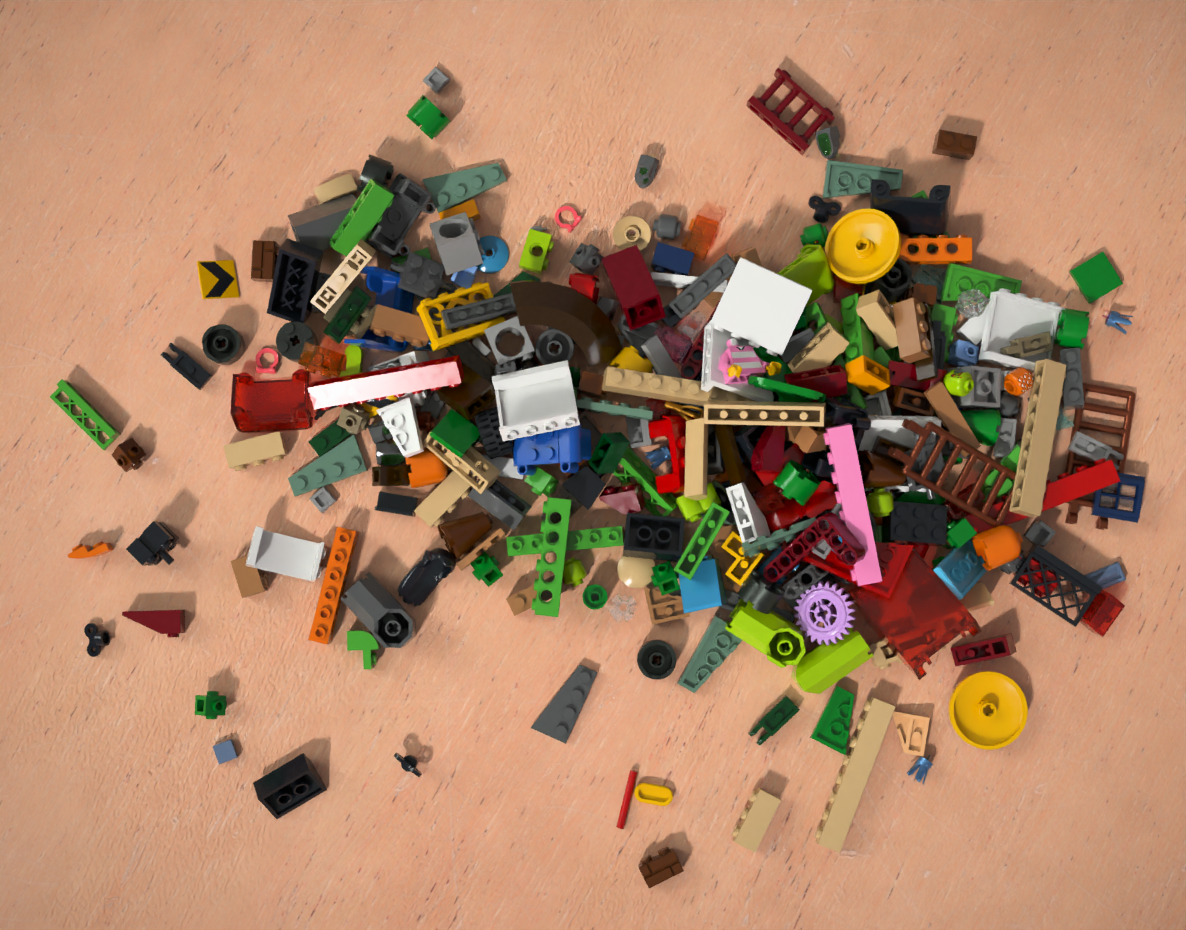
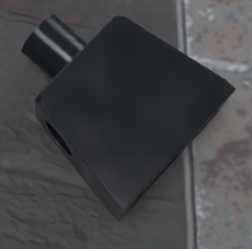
M585 466L563 482L562 486L589 510L606 485L601 480L605 474H598L595 470L592 471L588 466Z

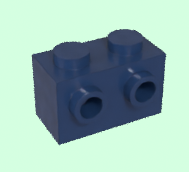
M658 242L651 267L658 273H665L666 271L676 275L688 276L694 252Z

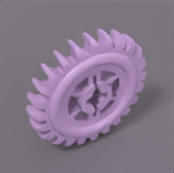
M819 581L818 587L815 583L811 586V589H807L806 593L803 592L800 595L802 599H796V602L799 604V606L794 607L798 611L797 614H794V617L799 618L796 625L802 626L800 628L802 632L806 631L805 638L811 636V642H815L817 639L819 645H822L823 641L826 645H830L831 641L836 644L838 643L837 638L844 640L845 637L842 633L848 635L850 631H848L847 627H854L849 622L856 619V617L850 615L856 609L849 607L854 601H847L850 594L843 595L845 588L837 590V583L831 587V581H827L825 586L823 581ZM823 599H827V600H829V601H831V602L828 603V604H825V602H824ZM816 602L817 607L813 610L812 606ZM811 612L814 613L817 619L816 622L813 620ZM823 622L825 627H821L818 624Z

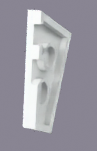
M408 397L376 410L379 416L382 417L386 428L391 432L396 445L404 457L408 458L424 452L412 398Z

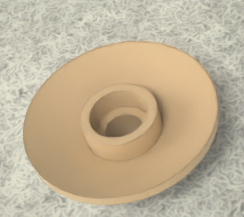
M631 215L621 218L613 229L614 242L621 250L637 245L639 251H641L648 245L651 238V230L648 223L638 216ZM633 229L635 234L631 235L628 231Z

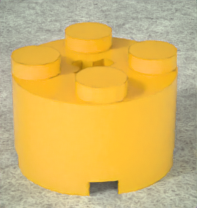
M633 346L629 348L624 347L609 364V367L613 366L615 368L653 373L652 363L648 359H643L639 356V351Z

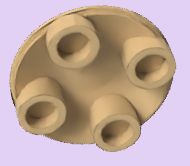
M622 556L617 570L619 578L625 585L631 588H642L652 581L651 576L654 574L651 567L656 565L653 559Z

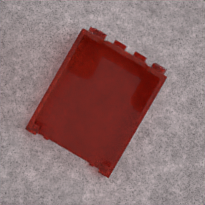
M914 548L890 599L858 585H855L848 591L865 622L919 680L927 674L923 669V664L926 662L930 665L932 663L930 657L959 634L965 638V631H969L973 637L982 632L976 619Z

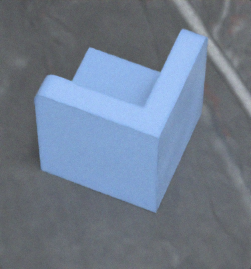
M474 266L453 273L451 282L460 287H465V289L471 288L477 275L478 267Z

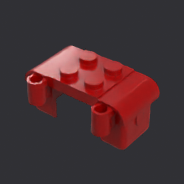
M681 415L662 416L664 419L648 423L650 439L662 436L669 439L674 474L655 477L657 492L660 494L684 492L687 420Z

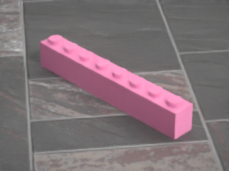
M847 423L826 428V433H823L825 445H829L830 448L827 457L829 465L833 464L834 472H831L833 484H837L838 492H835L837 504L840 503L842 511H839V517L861 543L866 552L864 559L854 564L853 569L850 570L852 581H856L858 586L881 582L882 577L852 425ZM851 551V555L855 558L854 552Z

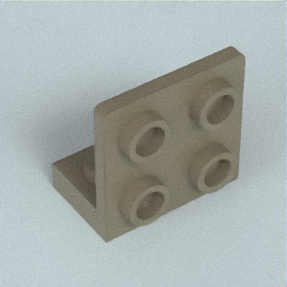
M346 288L324 315V319L329 323L351 293L349 289ZM367 305L346 334L349 339H361L372 323L377 305Z

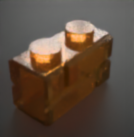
M697 215L696 219L692 218L688 227L691 233L689 237L685 236L681 247H684V250L694 252L693 257L705 261L719 222L701 215Z

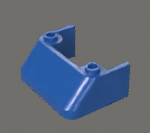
M375 266L364 267L360 271V273L367 274L368 289L377 293L375 305L379 304L412 314L414 293L397 287L400 273ZM370 329L366 331L361 339H344L346 344L394 352H403L408 346L407 341L398 342L390 336H377Z

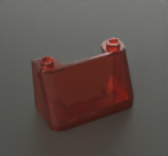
M299 369L293 372L292 379L255 381L248 373L233 374L230 414L236 429L243 433L310 429L313 426V405L308 391V387L311 384L310 370Z

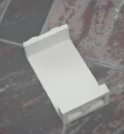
M255 527L245 566L312 582L316 578H320L322 567L319 564L321 559L324 560L327 548H324V542L315 543L265 531L261 527Z

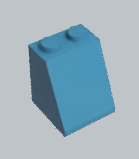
M712 555L704 557L691 580L679 574L684 613L728 603L718 558L713 559Z

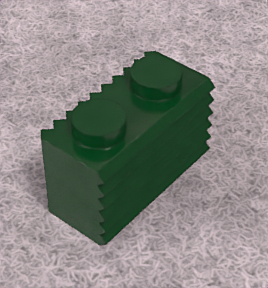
M621 432L602 433L603 436L599 439L598 445H596L595 451L588 463L598 474L614 473L630 441Z

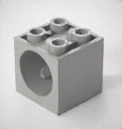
M466 212L429 224L446 275L483 264L481 256L484 255V251L479 242L480 238L473 219H468Z
M517 316L484 330L496 360L500 364V368L503 367L504 363H507L508 367L511 366V362H515V364L521 361L523 364L527 363V360H533V356L536 355L525 326H520ZM507 333H513L517 336L521 335L525 340V345H522L520 353L513 357L507 354L502 355L497 348L502 336Z
M979 366L945 368L948 373L951 370L966 371L971 374L974 381V387L968 395L961 397L950 394L957 408L984 409L1000 407V368Z

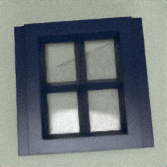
M1118 473L1120 482L1094 491L1091 515L1138 523L1145 477Z

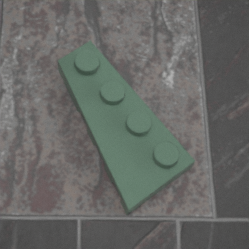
M827 160L822 199L871 193L872 179L886 181L890 186V191L900 190L903 170Z
M499 163L422 179L426 189L432 194L431 199L438 213L460 205L507 181Z
M581 397V400L576 399L578 411L588 409L592 413L601 414L607 412V414L613 416L626 415L628 418L653 421L654 412L650 411V407L639 406L636 409L631 408V404L620 403L619 406H616L607 400H600V403L592 402L593 399L588 397Z
M816 518L794 524L789 527L790 530L788 531L786 528L777 530L769 538L765 535L757 537L752 544H749L748 541L743 542L742 552L744 557L749 555L752 558L761 554L760 551L763 549L772 550L779 546L778 543L794 541Z

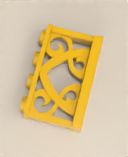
M477 282L471 285V288L465 289V287L456 289L455 293L448 294V292L438 295L436 299L426 298L420 302L421 304L416 310L419 312L427 331L433 352L485 335V329L505 321L504 317L501 316L493 318V320L489 319L479 322V325H467L468 329H465L463 326L459 327L457 332L446 330L441 311L454 308L455 305L462 306L478 302L474 299L476 294L483 295L485 300L493 298L489 282L484 284ZM431 308L438 309L439 313H433L436 318H441V321H435L430 318L429 310ZM434 325L440 326V338L437 335Z

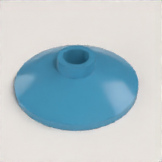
M481 237L479 242L483 248L484 255L481 256L483 264L477 265L478 270L488 274L496 273L503 269L508 261V248L498 237ZM491 250L493 254L492 256H486V252Z

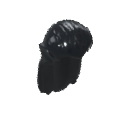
M443 548L426 550L423 558L399 584L397 591L400 597L403 596V601L408 605L414 603V606L421 605L438 583L453 572L456 567L454 556Z

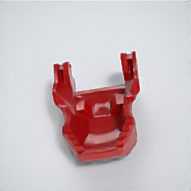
M825 480L821 481L818 489L804 506L799 504L795 498L785 500L774 506L764 516L770 534L784 528L788 531L790 526L799 522V519L803 520L806 516L816 518L825 510H833L837 504L834 492L835 485Z

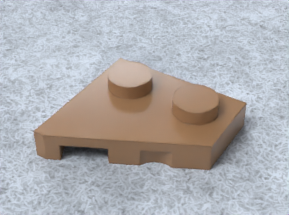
M644 588L652 625L690 617L689 613H684L681 596L670 593L662 596L658 590Z

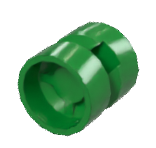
M592 584L584 590L583 602L590 609H600L607 602V592L602 586Z

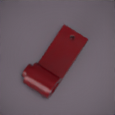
M889 360L887 368L889 369L891 385L925 391L939 381L943 383L944 377L948 373L947 370L937 369L938 378L919 382L917 381L916 365Z

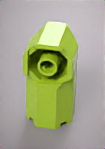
M740 599L729 617L732 620L731 622H726L725 629L767 655V659L780 668L787 665H797L806 653L804 637L800 628L774 611L764 614L752 608L754 604L750 601L746 603Z
M847 627L850 634L842 633L845 637L844 640L837 638L838 643L834 644L831 641L830 645H826L823 641L822 645H817L809 652H806L799 663L793 665L791 677L798 687L804 692L820 694L872 658L874 655L868 652L870 648L858 631L854 632L852 628Z

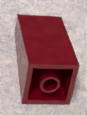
M637 245L601 258L630 331L666 317L658 289Z

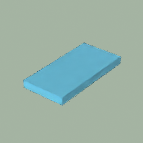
M971 539L960 548H953L933 569L957 602L970 591L987 570L982 566L985 563L982 556L977 557Z

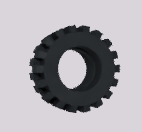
M497 407L477 413L475 420L488 457L494 459L512 453V440L503 441L499 431L500 423Z

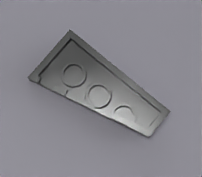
M579 665L531 728L566 744L597 672Z

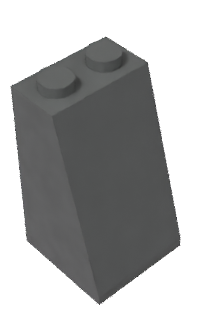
M353 193L288 215L296 242L322 251L331 247L329 241L357 200Z

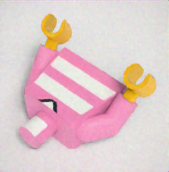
M736 338L726 342L728 348L720 356L718 369L723 372L726 384L747 383L749 376L762 377L765 373H768L770 376L775 373L779 374L782 366L778 362L768 363L762 361L751 346H739Z

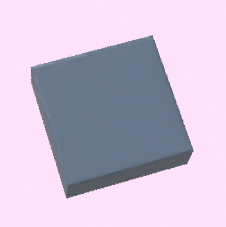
M232 739L213 746L219 764L238 758Z

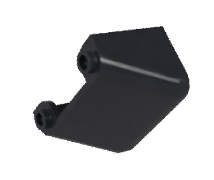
M872 179L870 209H876L887 214L895 222L901 234L936 237L937 235H943L947 230L951 186H934L930 190L929 199L890 196V186L886 181Z

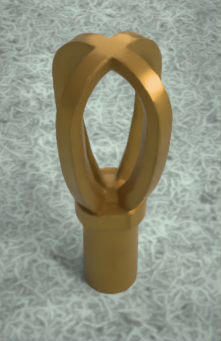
M666 401L664 404L665 408L675 411L687 421L693 419L686 415L696 419L704 418V411L699 407L692 405L682 406L671 401ZM688 409L697 410V411H699L701 414L696 413V412H693V411L688 410Z

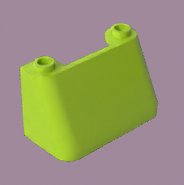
M805 245L800 249L801 253L796 255L798 258L777 273L812 289L806 307L821 295L831 292L835 285L821 245Z

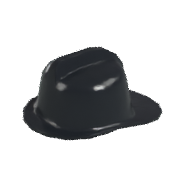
M714 480L712 485L721 501V507L730 512L726 520L733 524L735 517L726 488L731 487L728 480L720 483Z

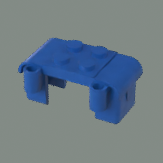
M581 423L571 428L513 440L514 466H517L520 475H534L536 473L535 465L559 463L562 472L576 473L579 470L577 462L580 463L582 460H589L591 458V431L581 428Z

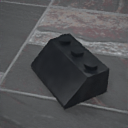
M304 753L253 782L258 800L276 819L327 790L313 763Z

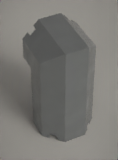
M371 572L365 574L368 578H360L345 593L347 597L342 596L341 600L373 633V636L384 648H402L416 636V621Z

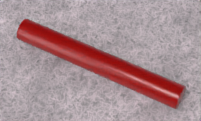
M630 770L616 826L620 829H624L637 771Z

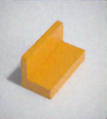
M474 199L438 213L441 220L466 212L468 219L472 218L473 221L481 218Z

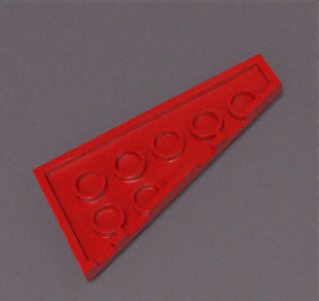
M784 541L781 550L783 551L792 542L786 543ZM875 542L882 581L861 585L860 587L890 599L914 545ZM832 549L825 560L813 552L803 559L812 565L857 585L856 581H852L850 573L853 565L849 566L843 563Z

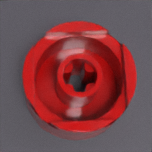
M582 273L570 274L569 285L571 288L588 297L597 305L599 288L596 287V282L600 283L599 276Z

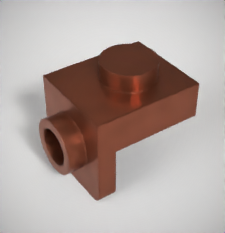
M431 411L416 412L419 430L427 431L428 436L430 431L436 427V421L432 419Z

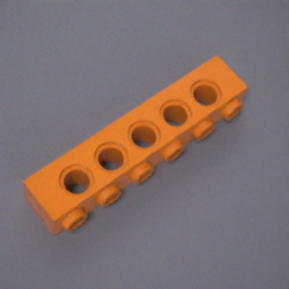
M901 235V250L898 258L904 260L908 265L971 264L972 238H968V235H956V238H948V235H937L936 238H929L927 235L909 238V236ZM914 245L918 248V252L911 254L907 248ZM934 245L938 251L931 254L927 251V247ZM947 246H956L957 252L949 253Z
M337 527L308 640L331 644L342 601L341 597L344 593L359 534L358 531Z

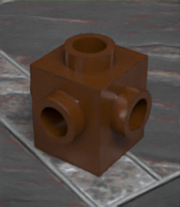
M130 438L116 447L112 457L125 472H128L131 469L137 470L143 465L142 461L146 457V453L133 438Z

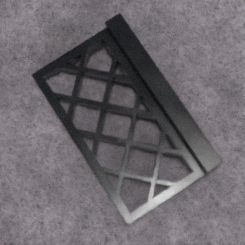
M1032 545L1026 559L1009 583L1074 627L1077 626L1095 596L1100 594L1103 587L1039 545ZM1032 557L1039 562V570L1030 571L1028 563ZM1044 571H1054L1056 580L1046 582ZM1041 572L1043 583L1033 585L1031 573ZM1027 574L1029 586L1022 587L1016 583L1021 575ZM1068 580L1071 582L1072 591L1063 593L1060 582ZM1057 582L1059 594L1049 595L1047 584ZM1043 585L1046 596L1037 597L1034 587ZM1084 591L1090 596L1086 602L1079 603L1077 592ZM1073 593L1075 604L1065 606L1063 595ZM1060 596L1062 607H1052L1050 598ZM1076 607L1077 616L1074 620L1068 617L1067 608Z

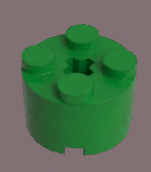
M424 95L407 111L408 114L406 115L418 127L422 125L420 129L431 139L436 138L451 122Z
M1067 308L1061 310L1057 322L1060 328L1055 333L1054 343L1061 347L1080 348L1082 350L1084 344L1081 341L1082 338L1087 336L1089 317L1087 316L1089 312Z
M790 460L784 466L782 472L774 479L773 483L783 489L782 494L790 500L795 498L799 504L804 506L818 489L821 482L813 473L805 471V467Z

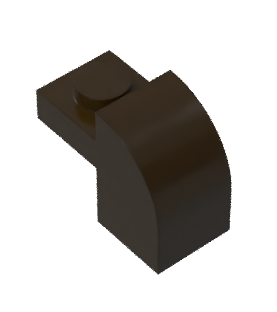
M410 466L372 467V486L410 485L408 473H411Z

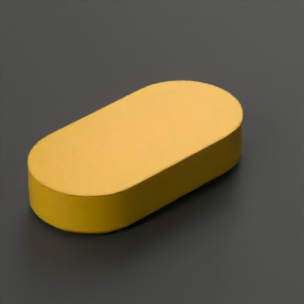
M642 782L634 790L636 799L642 803L667 806L673 799L671 789L663 785Z

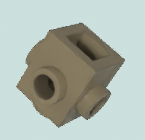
M350 403L342 408L337 425L345 428L351 434H358L368 428L370 412L366 411L362 406Z

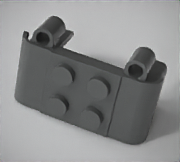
M401 173L396 176L389 187V190L394 194L391 206L385 209L381 221L375 224L369 239H365V242L391 259L396 254L402 256L409 254L410 248L403 244V239L420 211L432 214L436 209L435 204L429 202L432 194ZM404 247V251L401 253L400 249Z

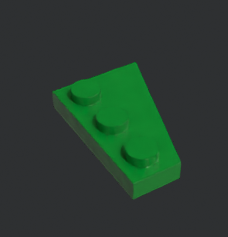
M835 686L810 738L845 756L854 694Z

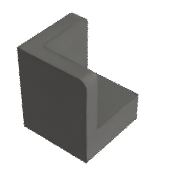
M1037 520L1034 521L1023 536L1034 545L1045 547L1056 532L1043 521Z

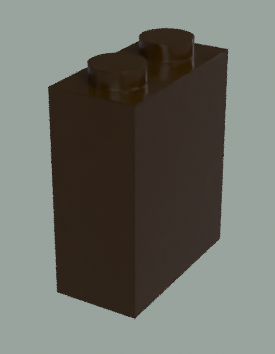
M462 364L465 375L462 383L457 387L443 386L441 389L436 390L441 401L467 420H470L493 401L496 395L490 382Z

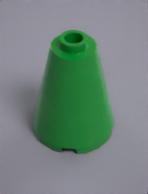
M994 408L960 410L978 442L985 446H993L999 435V432H996L997 425H1001L999 410Z

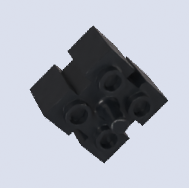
M153 521L143 531V534L136 538L126 550L142 566L157 565L162 560L170 565L174 562V559L166 550L170 552L174 549L179 537L163 522Z

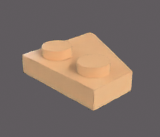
M894 711L893 718L904 753L924 756L930 717Z

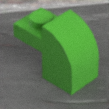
M347 631V651L363 650L364 669H373L374 665L377 664V654L373 653V650L381 649L380 643L373 636V633L369 631Z

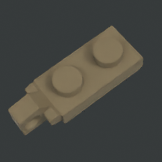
M1050 331L1010 341L1011 346L1000 348L1002 355L1012 354L1014 358H1023L1053 351Z

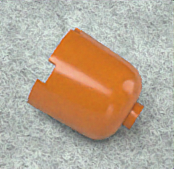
M423 448L424 452L408 458L405 457L406 465L411 466L412 473H408L411 488L423 487L444 481L450 467L428 448Z
M1000 525L973 536L975 538L972 540L977 557L982 556L985 562L982 566L987 571L1015 560L1021 553L1023 539L1020 533H1016L1010 526Z

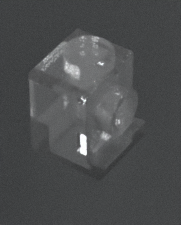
M692 310L678 327V332L694 343L707 323L706 316L699 311L696 313ZM694 323L698 327L696 329H692L690 325Z

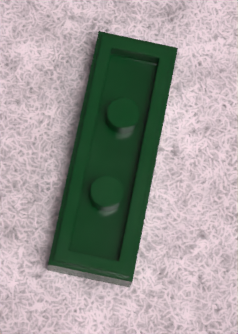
M358 286L354 287L323 333L337 344H340L372 298Z

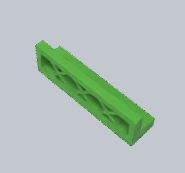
M61 379L56 384L59 388L50 398L103 450H106L121 434L68 381ZM64 392L69 397V402H61L57 397ZM72 405H77L82 410V416H75L72 413ZM86 418H91L96 423V429H88L86 427ZM99 431H104L110 437L104 444L99 440Z
M628 447L620 460V464L624 467V472L616 468L613 474L623 484L630 482V477L635 478L637 483H640L642 493L647 491L651 495V499L644 497L645 507L655 516H667L678 506L676 503L678 497L674 493H658L655 479L657 475ZM656 505H661L666 512L662 515L657 510Z

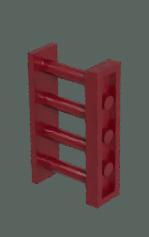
M777 68L774 73L777 79L760 98L752 96L747 101L746 106L803 156L810 146L807 144L809 138L825 121L831 125L835 117L829 108L822 107L797 85L787 71ZM784 84L791 92L774 110L770 111L765 106L766 101ZM796 97L800 98L805 105L788 123L782 122L779 119V115ZM812 109L819 117L803 135L798 136L794 132V127Z

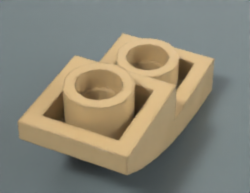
M348 174L318 186L314 189L319 203L322 204L351 193L356 194L357 186L352 175Z

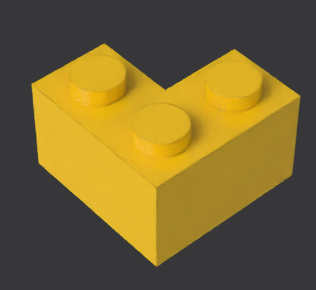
M736 530L732 531L721 546L736 558L725 575L740 586L744 584L752 570L757 567L766 555L761 550V554L750 558L749 555L744 557L742 540Z

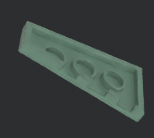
M352 435L289 477L288 480L294 496L305 494L368 471L356 436Z
M716 616L712 618L677 684L695 693L715 669L741 643L742 639L725 629V621Z

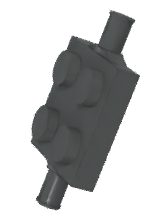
M409 252L403 265L393 261L390 264L389 269L400 272V280L397 287L424 298H431L432 300L435 299L440 288L449 292L452 290L453 284L443 281L444 266L441 263Z
M914 435L915 442H917L919 435ZM937 442L924 444L911 470L920 474ZM912 450L903 453L909 456ZM941 452L927 476V479L933 483L936 482L944 467ZM907 476L910 491L924 488L926 489L928 499L936 498L935 492Z

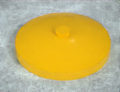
M859 209L850 212L842 217L828 234L825 244V255L829 267L840 279L849 283L864 284L875 281L885 275L898 259L901 250V235L895 222L882 211Z
M981 671L968 675L957 684L949 700L948 714L954 731L963 741L976 748L993 750L1009 745L1021 734L1026 724L1028 707L1021 688L1011 678L993 671Z

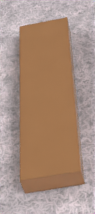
M937 382L924 392L949 433L976 449L981 446L942 382ZM961 450L960 452L964 457L969 455V453H967L964 450Z

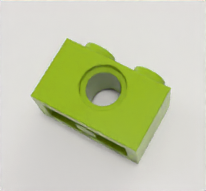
M529 229L519 268L542 274V271L548 267L549 259H546L547 254L553 250L555 241H552V235ZM535 248H540L543 253L537 257L532 254V251Z

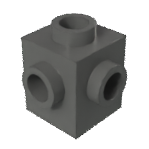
M581 243L569 263L580 272L593 275L602 261L601 258L604 257L598 253L599 249L594 245L589 244L587 246Z

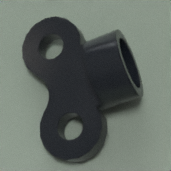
M812 196L808 201L810 208L815 209L814 220L820 223H826L829 215L836 216L841 211L838 203H826L818 196Z
M89 623L85 626L84 632L89 638L87 652L91 657H96L101 652V646L109 645L111 640L110 634L106 630L98 631V627L94 623Z
M397 752L394 754V757L401 762L403 770L411 771L418 777L422 775L416 768L417 760L414 756L408 755L403 757Z

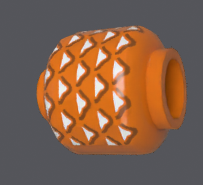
M1017 367L1004 378L1006 391L1016 396H1020L1033 387L1034 383L1032 373L1023 367Z

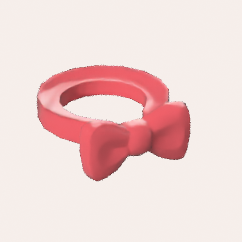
M570 206L560 207L555 213L557 225L563 229H568L569 233L582 220V216H578L574 208ZM568 210L572 212L575 220L572 225L563 224L559 221V215L562 211Z
M264 348L257 353V373L276 374L275 368L279 362V356L276 351L271 348ZM265 353H271L275 358L274 363L269 368H263V365L260 363V358Z

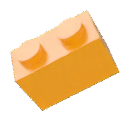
M862 355L845 364L847 382L865 392L874 395L890 387L889 369Z

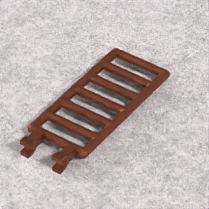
M1083 383L1084 401L1086 391L1127 398L1126 410L1084 402L1083 409H1075L1070 442L1076 431L1080 432V428L1120 435V447L1107 446L1124 455L1123 460L1117 461L1119 466L1117 472L1124 473L1136 394L1132 391ZM1083 410L1124 417L1123 428L1081 421ZM1069 450L1065 473L1073 474L1074 466L1081 467L1087 465V467L1095 465L1093 461L1077 459L1076 453ZM1118 483L1107 486L1102 490L1116 494ZM1112 497L1111 503L1100 502V506L1114 508L1116 498ZM1076 498L1066 502L1069 503L1065 523L1077 524L1079 505L1092 508L1093 500ZM1098 516L1095 528L1107 529L1108 518Z
M905 419L901 426L919 435L914 448L909 456L893 447H890L886 453L904 463L902 473L993 527L1000 526L1010 509L1013 487L997 517L994 519L987 513L1006 478L1009 477L1015 481L1016 473L933 422H927L923 428L913 420ZM932 431L940 437L922 471L918 474L911 470ZM946 441H949L955 447L936 482L933 483L927 479V476ZM961 450H964L970 456L951 492L943 489L942 486ZM979 459L985 465L966 501L957 497L976 460ZM994 468L1000 474L981 510L972 505L991 469Z

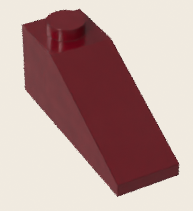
M841 365L783 375L787 384L826 394L827 397H839L842 394H847L846 371Z
M766 426L753 450L751 458L752 471L771 474L782 472L786 426Z
M185 610L122 612V616L160 634H167V637H179V633H185Z
M1012 633L950 648L955 667L1010 656L1017 652Z

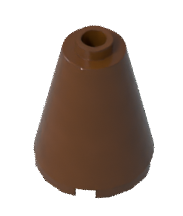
M869 450L858 451L857 455L864 489L900 486L905 482L907 476L902 473V466Z
M480 512L441 523L437 528L441 538H444L446 542V548L457 559L492 529L491 524H493V521L488 513Z

